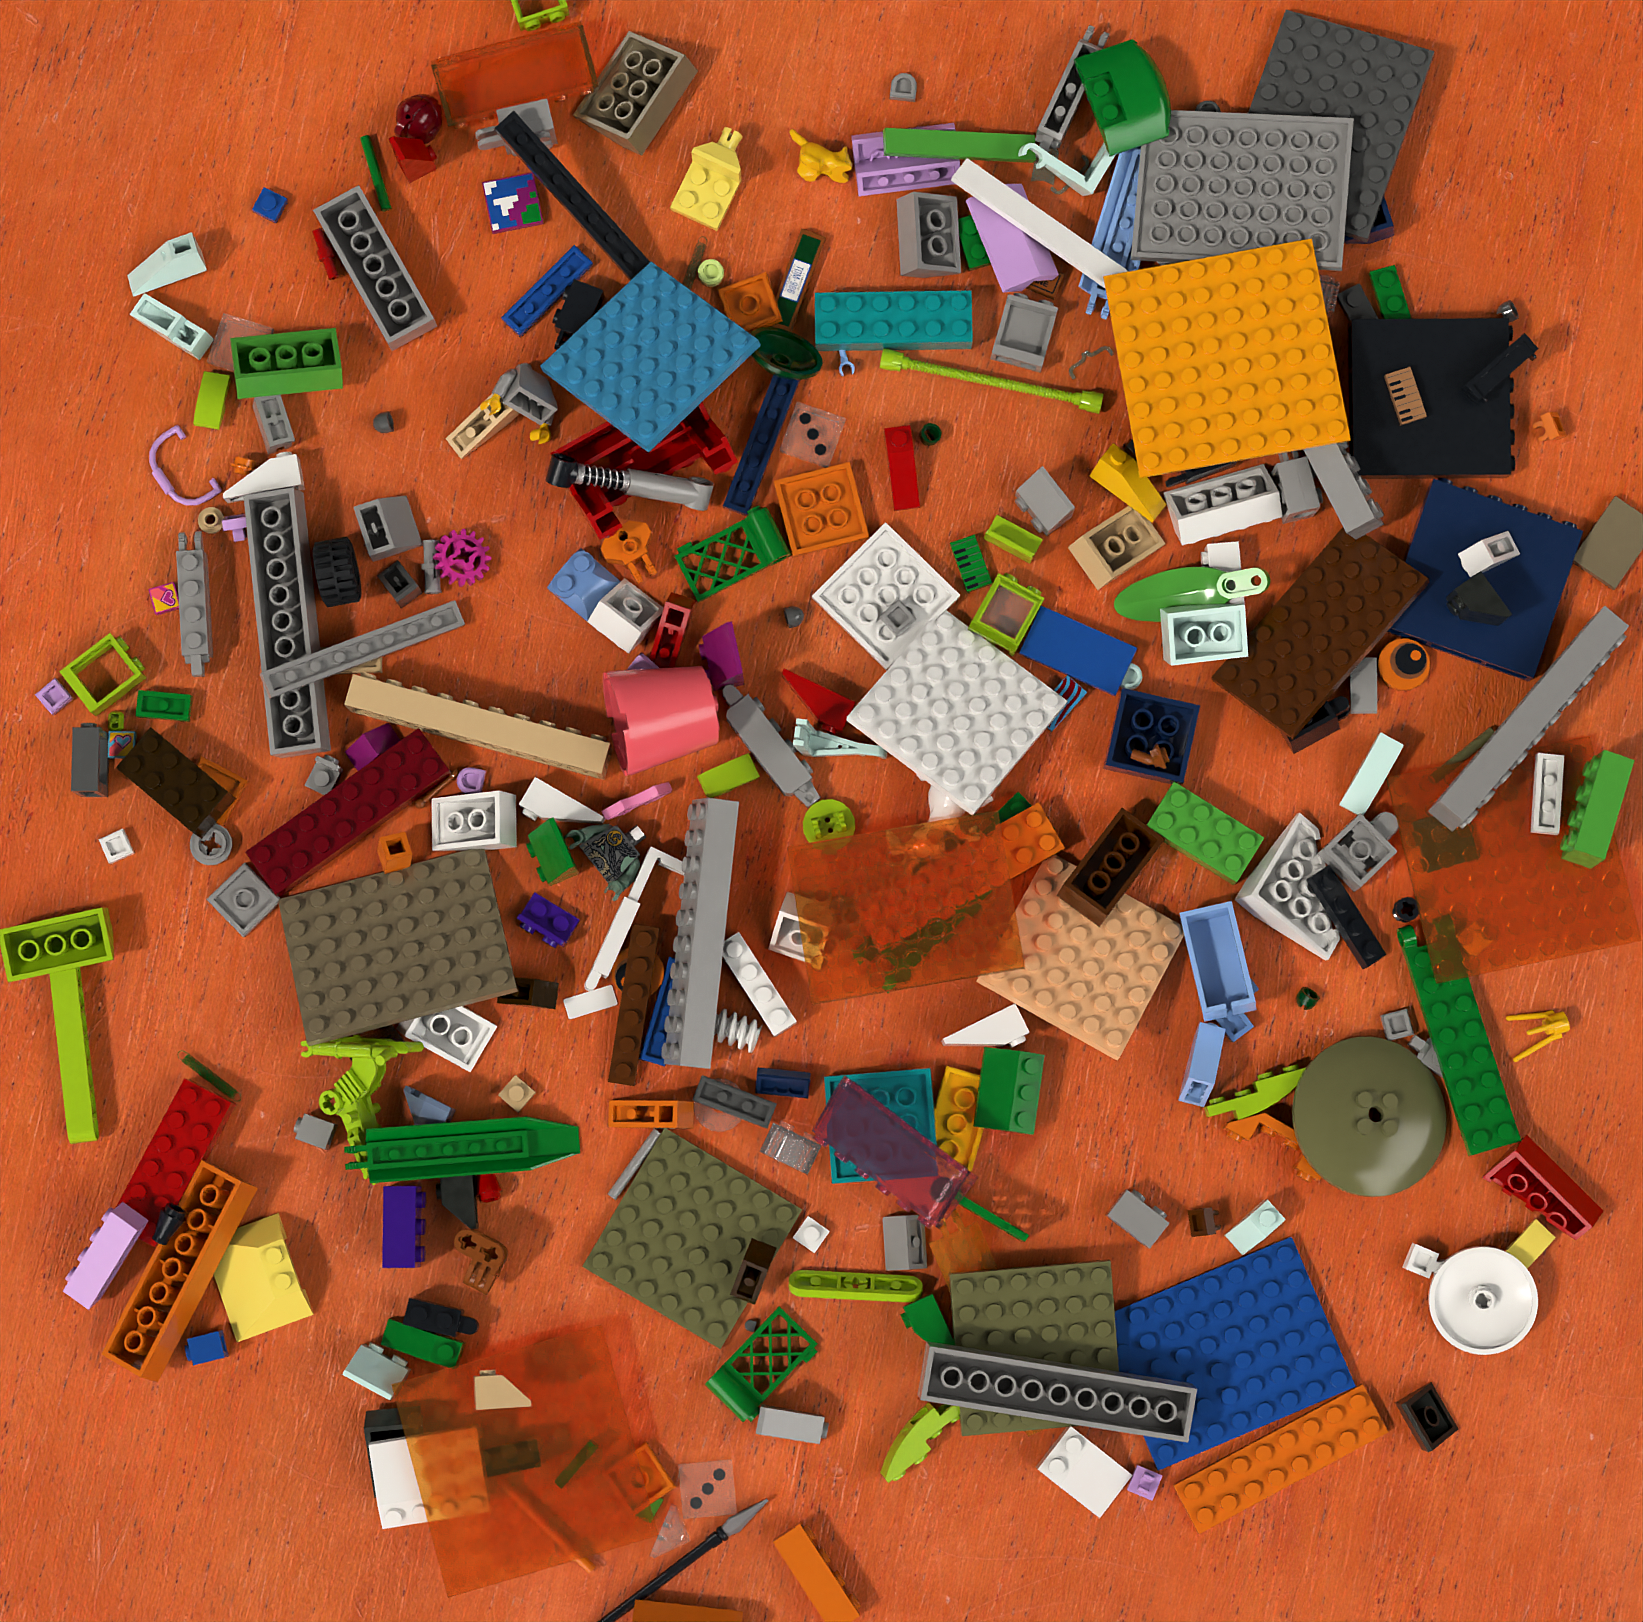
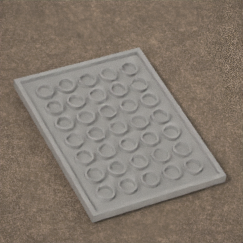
M1171 110L1168 128L1170 130L1169 136L1141 146L1131 260L1179 263L1312 238L1318 270L1342 271L1354 118Z

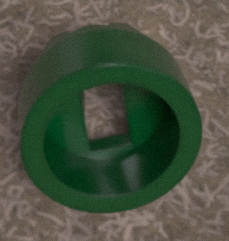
M933 423L924 425L919 434L920 441L927 446L935 445L941 438V429ZM925 431H927V434L931 440L928 439L927 435L925 434Z
M1302 987L1297 994L1296 1003L1299 1007L1304 1005V1010H1310L1317 1004L1320 997L1310 988Z

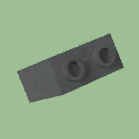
M81 723L80 727H73L71 791L80 797H108V733L102 730V727H97L95 723Z

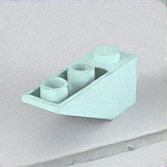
M190 232L166 241L127 276L134 297L207 271L202 251L193 233Z

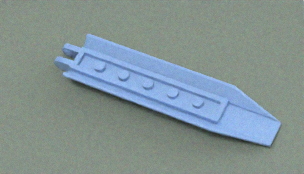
M1141 146L1119 153L1091 244L1128 271L1138 270L1141 262L1131 260ZM1082 273L1079 287L1088 294H1091L1085 313L1091 315L1096 305V298L1100 297L1106 299L1101 311V318L1106 320L1109 314L1106 289Z

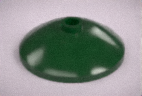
M762 327L750 333L760 343V347L751 356L770 374L783 379L805 380L816 376L820 372L823 364L820 353L810 342L801 336L774 327Z

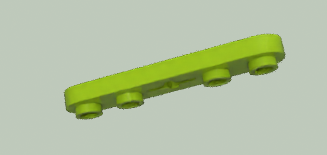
M797 1270L790 1275L788 1284L789 1291L799 1297L908 1303L919 1300L923 1291L921 1280L915 1276ZM853 1284H857L858 1288H853Z

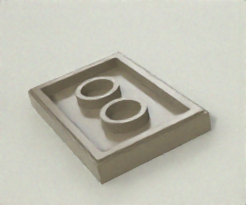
M1615 496L1576 551L1573 563L1612 590H1615L1643 549V514Z

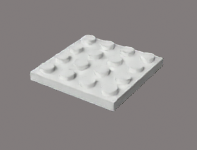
M886 522L812 595V599L886 671L930 620L935 621L960 597V594ZM900 599L917 619L896 637L879 616Z

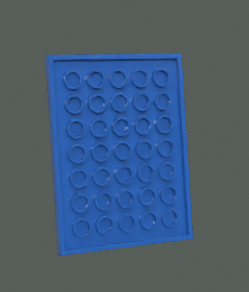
M1292 1237L1283 1239L1114 1311L1119 1372L1192 1383L1197 1388L1188 1443L1143 1436L1158 1471L1356 1387Z

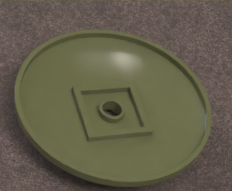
M1355 1037L1329 1046L1307 1065L1294 1093L1292 1119L1298 1145L1311 1167L1329 1184L1342 1191L1364 1197H1381L1401 1192L1421 1180L1432 1168L1441 1152L1446 1133V1109L1441 1090L1427 1066L1415 1054L1395 1042L1377 1037ZM1370 1108L1378 1110L1380 1114L1378 1122H1373L1369 1118Z

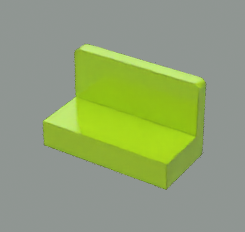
M996 515L984 536L986 541L1029 564L1043 540L999 515Z

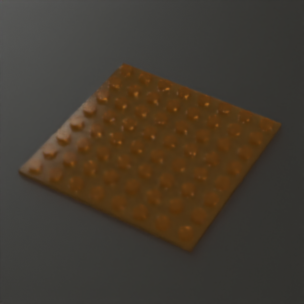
M1590 736L1531 748L1527 751L1528 755L1513 770L1509 769L1512 774L1496 790L1492 788L1495 794L1480 809L1475 808L1479 812L1475 818L1463 829L1457 827L1453 832L1430 814L1428 810L1470 761L1386 778L1436 984L1642 941L1614 831L1605 860L1590 869L1561 859L1563 850H1560V844L1564 835H1568L1570 826L1567 825V821L1571 811L1576 809L1578 802L1575 800V794L1580 785L1583 786L1585 776H1582V771L1585 763L1594 756ZM1537 753L1564 755L1560 831L1558 835L1531 833L1535 755Z
M602 1325L391 1384L448 1598L659 1536ZM496 1369V1375L501 1374L531 1400V1406L476 1410L473 1376H480L479 1370Z

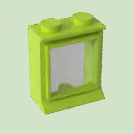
M998 573L968 630L983 636L993 646L997 644L1010 651L1009 655L1013 657L1045 598L1041 596L1042 592L1029 585L1025 588L1018 584L1019 580L1008 573H1005L1003 576Z

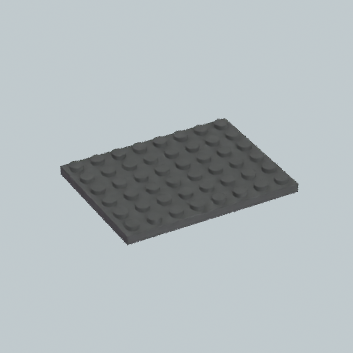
M1285 10L1248 113L1354 118L1345 236L1368 242L1435 51Z

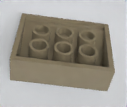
M629 31L573 116L623 148L642 156L698 70L685 54Z

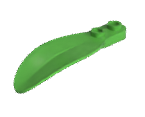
M1184 567L1167 570L1128 586L1115 598L1114 608L1120 615L1133 620L1161 622L1160 608L1226 604L1233 598L1265 592L1270 585V576L1265 569L1260 567L1232 572L1211 567ZM1255 576H1259L1261 578L1260 585L1255 584ZM1231 580L1235 581L1236 588L1234 590H1232L1229 587V582Z

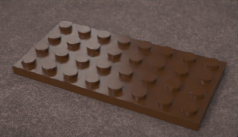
M1343 527L1247 636L1248 657L1227 659L1211 678L1213 682L1293 740L1430 583L1429 579L1366 534L1355 539L1347 534Z

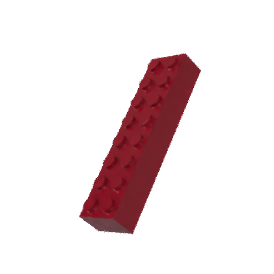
M417 728L245 853L274 894L282 897L437 786L451 774V771L423 732Z

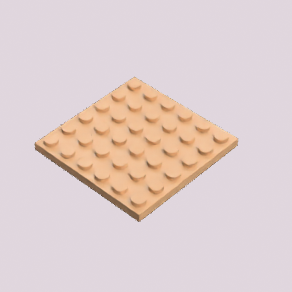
M1053 855L1041 863L976 982L1118 1061L1184 937L1183 928L1179 923L1127 894L1123 895L1102 925L1098 927L1056 896L1076 866L1057 855Z

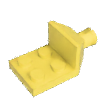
M724 127L717 143L710 142L693 148L691 152L692 163L670 206V210L715 231H718L742 182L741 168L735 150L743 136L735 130L732 135V129Z

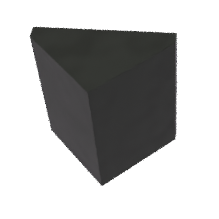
M1432 1382L1395 1402L1423 1451H1433L1458 1430Z

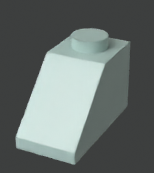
M1266 1199L1260 1202L1224 1236L1241 1255H1244L1264 1240L1286 1219Z

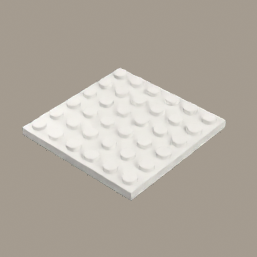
M946 610L935 621L930 620L850 712L846 721L973 816L1065 707L1067 700L979 634L969 631L967 625Z

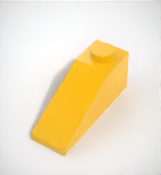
M1114 443L1100 458L1089 475L1150 522H1153L1167 505L1147 477L1140 478L1135 459Z

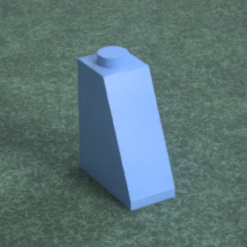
M1199 1023L1194 1035L1178 1101L1201 1107L1205 1106L1215 1084L1226 1031L1225 1028H1221L1214 1023Z

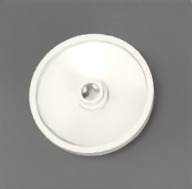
M1473 1246L1452 1254L1439 1266L1431 1280L1428 1304L1436 1328L1448 1342L1465 1352L1489 1355L1510 1349L1527 1335L1536 1318L1538 1294L1530 1272L1515 1256L1496 1247Z

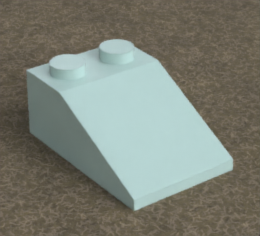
M1245 604L1185 605L1160 608L1163 658L1171 666L1248 657Z

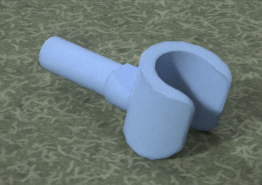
M839 350L841 361L839 367L840 375L844 377L842 372L844 365L851 367L853 375L854 365L848 361L846 351Z

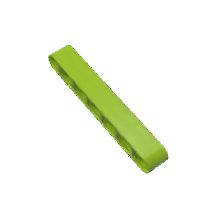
M80 967L50 973L66 1126L70 1144L98 1141L99 1139Z

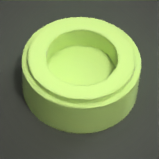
M708 259L700 264L698 277L701 283L708 287H714L722 282L724 269L720 262Z

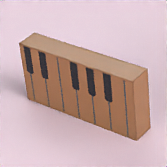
M1411 367L1386 374L1384 378L1400 426L1426 418L1427 415Z

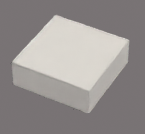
M124 829L98 839L109 864L135 854Z

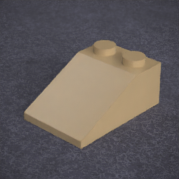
M1127 506L1082 535L1068 549L1096 589L1099 590L1164 546L1165 542L1148 519L1130 506Z

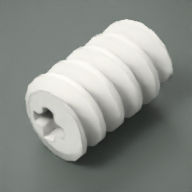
M723 1009L719 1015L716 1012L714 1035L718 1034V1042L722 1043L728 1037L729 1046H732L737 1040L738 1049L742 1050L748 1044V1052L752 1053L757 1044L762 1025L760 1028H757L756 1019H753L748 1025L747 1016L745 1015L740 1021H737L736 1012H733L727 1018V1009Z

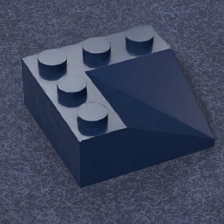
M1122 688L1119 694L1103 769L1172 784L1176 782L1182 785L1184 783L1200 705ZM1158 743L1159 748L1165 747L1170 762L1165 763L1166 769H1162L1131 759V753L1134 749L1150 754L1154 745Z

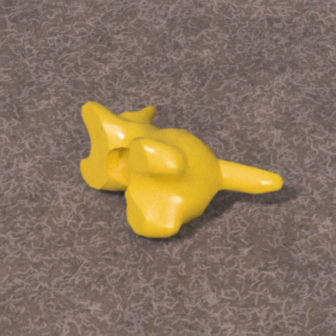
M794 129L790 130L789 133L793 141L801 146L797 169L801 178L811 182L815 181L820 174H825L835 182H848L849 176L845 171L852 169V162L847 153V146H844L840 152H832L817 143L808 142Z

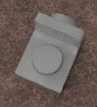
M326 754L324 758L316 756V763L304 785L322 795L335 788L343 772V769L338 766L339 760Z

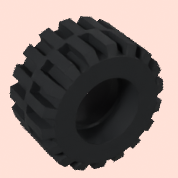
M348 537L315 542L313 548L314 568L320 595L325 605L333 607L359 602L361 598V581L351 541Z

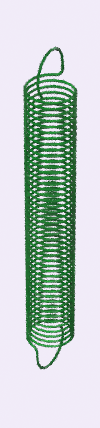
M188 1054L182 1060L184 1064L188 1067L190 1065L204 1079L206 1077L221 1092L223 1090L228 1097L234 1095L235 1092L230 1087L227 1088L220 1077L209 1070L212 1073L210 1076L206 1067L194 1057L191 1058Z

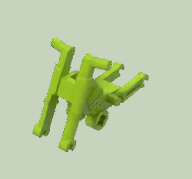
M353 1035L313 1046H308L306 1040L302 1041L301 1046H307L308 1050L302 1052L301 1055L303 1057L313 1055L335 1056L337 1059L352 1057L350 1070L334 1084L336 1088L324 1091L320 1095L319 1105L325 1114H337L342 1118L348 1133L347 1140L350 1146L365 1145L366 1129L382 1128L377 1123L375 1116L376 1113L380 1112L381 1107L378 1103L372 1104L370 1095L381 1086V1081L386 1072V1062L391 1058L397 1057L398 1053L421 1052L424 1045L420 1041H394L392 1039ZM334 1097L336 1103L332 1106L330 1100ZM366 1151L354 1154L357 1162H366ZM367 1168L361 1169L363 1178L368 1179Z

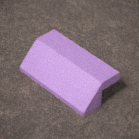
M954 123L907 128L956 131ZM883 132L851 136L858 196L955 184L951 179L960 167L959 159L884 156Z
M1005 184L1028 200L1022 184ZM974 196L966 200L1002 292L1023 291L1033 281L1053 280L1059 275L1048 248Z

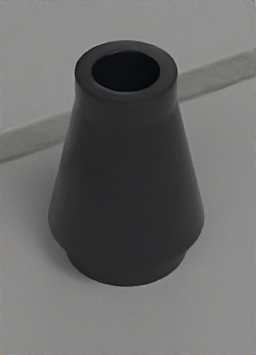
M167 1203L165 1207H162L152 1239L161 1245H167L170 1238L186 1221V1211L173 1203Z

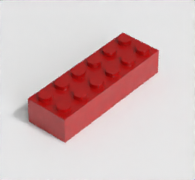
M183 1079L117 1204L118 1206L124 1202L149 1220L138 1239L154 1247H157L158 1243L152 1237L155 1233L161 1208L165 1207L167 1203L179 1205L201 1160L207 1161L236 1106V1103L190 1079Z

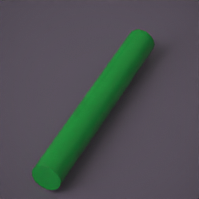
M369 135L362 136L360 141L381 211H389L392 208Z

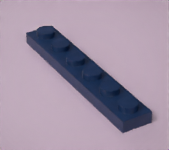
M773 375L727 493L723 508L748 516L747 511L751 509L800 380L783 379Z

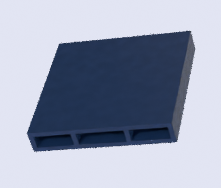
M1433 479L1428 486L1403 559L1404 562L1426 576L1430 583L1387 632L1529 682L1535 676L1583 530L1577 529L1576 524L1568 521H1562V523L1554 521L1552 516L1538 512L1534 514L1528 512V508L1523 505L1512 504L1511 506L1502 503L1503 500L1497 496H1482L1477 494L1478 491L1474 488L1467 486L1459 488L1454 486L1453 482L1448 479ZM1509 531L1520 555L1483 572V575L1512 615L1498 626L1461 620L1458 615L1454 616L1446 605L1448 602L1446 597L1455 588L1471 578L1462 567L1458 554L1483 539Z

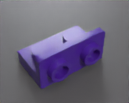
M535 892L522 913L517 917L521 921L519 927L532 935L536 930L544 935L542 941L554 948L557 945L564 948L580 922L578 918Z

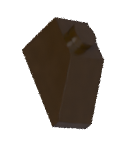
M515 978L518 992L497 998V1003L556 1009L559 983L538 979Z
M753 1238L751 1239L730 1293L731 1296L754 1305L756 1304L776 1252V1247Z

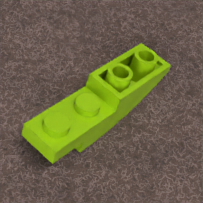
M1297 1064L1283 1068L1284 1074L1274 1076L1273 1071L1257 1075L1258 1081L1252 1082L1255 1093L1251 1094L1250 1089L1235 1093V1099L1226 1101L1225 1097L1222 1096L1209 1100L1210 1106L1204 1107L1206 1117L1233 1111L1236 1121L1263 1111L1280 1101L1297 1086L1305 1068L1299 1069Z
M928 1402L906 1423L891 1445L880 1472L888 1483L892 1480H899L905 1475L908 1467L913 1463L915 1465L921 1463L928 1456L927 1453L931 1448L926 1443V1440L928 1438L934 1439L943 1431L942 1428L949 1422L954 1423L960 1419L959 1406L943 1404L938 1409H935Z

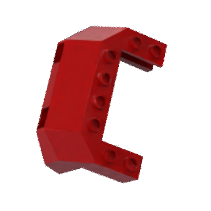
M703 402L649 453L608 421L550 453V456L553 453L571 456L577 460V463H583L584 466L588 464L590 467L595 465L597 469L603 467L604 470L609 468L611 471L616 469L619 472L620 470L626 471L629 468L670 476L681 468L691 466L700 457L715 475L727 472L734 464L738 463L726 436L712 421ZM585 482L582 484L574 483L568 488L599 540L615 535L623 527L613 513L614 509L612 507L622 505L627 501V498L631 497L630 495L623 494L618 488L616 490L613 487L607 489V486L601 488L600 485L594 487L593 484L587 485Z

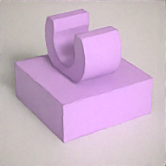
M245 514L224 517L222 520L223 530H232L234 542L245 540V528L247 527Z
M1136 1465L1126 1490L1153 1501L1162 1475Z

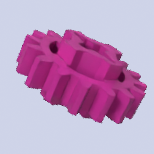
M462 529L459 535H457L455 530H452L449 533V537L444 535L440 539L443 544L438 543L435 546V549L440 553L434 554L433 559L439 560L435 570H443L441 578L448 576L450 577V585L457 580L459 587H462L466 581L471 586L475 583V578L480 581L484 577L482 572L486 573L489 570L485 563H488L491 557L485 555L490 548L489 546L482 547L483 537L476 540L474 531L468 536L465 529ZM451 545V555L446 558L447 548ZM459 554L461 557L470 556L466 561L463 559L454 560ZM478 558V565L474 571L473 569L475 567L473 565V562L475 559Z

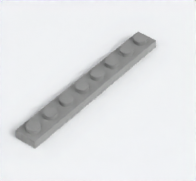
M454 600L261 672L259 675L268 697L271 699L460 628L465 623Z

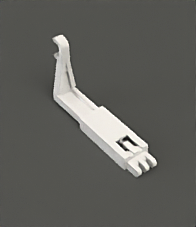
M653 847L648 849L627 897L622 899L584 984V988L587 991L595 989L600 977L606 979L609 976L640 906L638 900L656 860L659 861L658 865L684 876L681 860Z

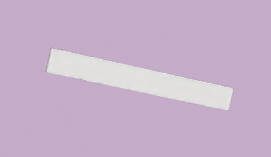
M968 158L952 176L951 181L1102 287L1105 288L1103 276L1129 272Z

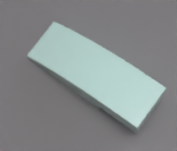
M145 293L130 313L136 320L198 360H201L214 341V338L205 330Z
M1380 732L1363 759L1339 805L1356 815L1361 813L1364 816L1404 745Z

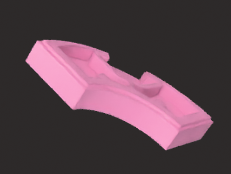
M669 782L655 785L639 794L620 800L601 812L607 820L631 812L636 807L643 804L647 805L671 793L672 788Z

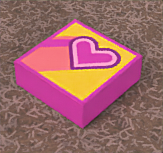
M174 582L148 589L156 615L179 609V596Z

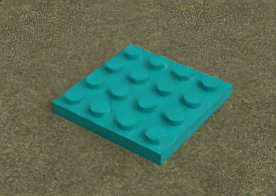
M931 1068L824 1077L832 1184L939 1176Z

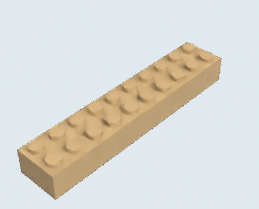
M361 672L360 676L355 674L352 676L344 704L350 712L412 729L419 728L423 732L605 780L613 751L611 744L606 741V737L591 734V738L585 737L581 734L580 730L566 727L565 731L559 730L555 727L556 724L540 720L539 724L533 723L530 717L515 713L514 717L507 716L504 710L489 706L488 710L481 709L476 702L463 700V703H459L453 700L452 696L443 693L433 696L427 693V689L417 686L407 689L402 686L401 682L387 679L386 683L376 679L377 676Z

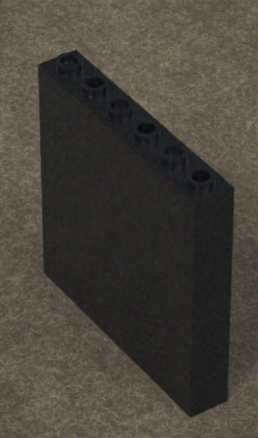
M1509 318L1350 320L1348 323L1349 433L1351 441H1349V452L1351 457H1355L1361 470L1357 471L1358 475H1361L1363 479L1507 478L1511 475V471L1515 470V456L1511 455V445H1514L1515 432L1510 427V419L1514 418V404L1510 403V393L1514 391L1513 377L1510 378L1509 374L1486 394L1487 401L1484 404L1481 401L1474 404L1461 390L1464 385L1509 347V341L1513 340V327L1509 326ZM1411 367L1427 417L1400 426L1384 376Z

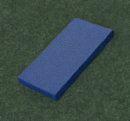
M1041 606L1019 654L1116 697L1137 651V647Z

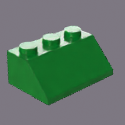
M984 1047L973 1127L1034 1135L1045 1055Z

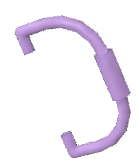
M175 425L153 442L149 451V463L153 470L152 475L164 493L172 497L176 502L183 505H199L222 491L215 478L209 481L214 488L213 490L197 499H185L174 491V487L156 463V452L163 441L177 433L181 440L186 438L180 426Z

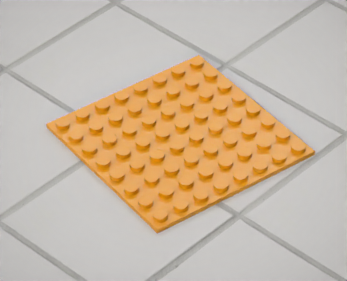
M1312 238L1103 276L1140 478L1351 441Z

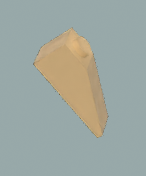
M502 399L499 400L501 410L490 416V405L484 410H481L479 406L446 440L458 456L463 459L507 426L520 413L505 405Z

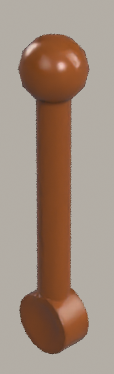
M457 769L454 770L424 798L417 799L415 806L418 809L424 808L425 803L450 781L455 779L460 772Z

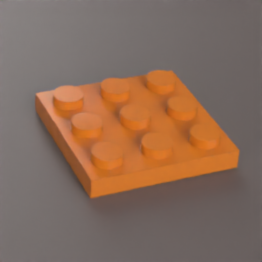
M850 462L774 481L793 558L869 539Z

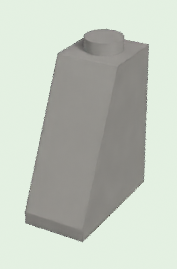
M761 1404L756 1434L820 1444L821 1438L826 1439L829 1423L824 1422L825 1416Z

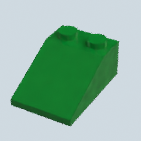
M554 817L545 821L528 835L530 842L526 843V846L532 858L537 856L540 866L536 869L542 882L547 881L549 886H552L579 874Z

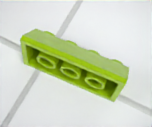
M101 907L0 929V947L7 981L13 982L114 960L113 930L108 908Z

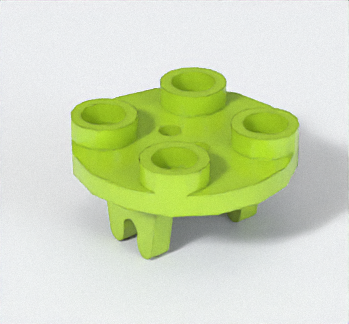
M833 799L821 800L813 804L806 812L803 820V832L807 841L815 849L825 852L837 851L845 847L852 840L855 831V818L851 810L842 802ZM826 818L830 819L829 823L825 822ZM829 828L833 829L832 833L828 832Z

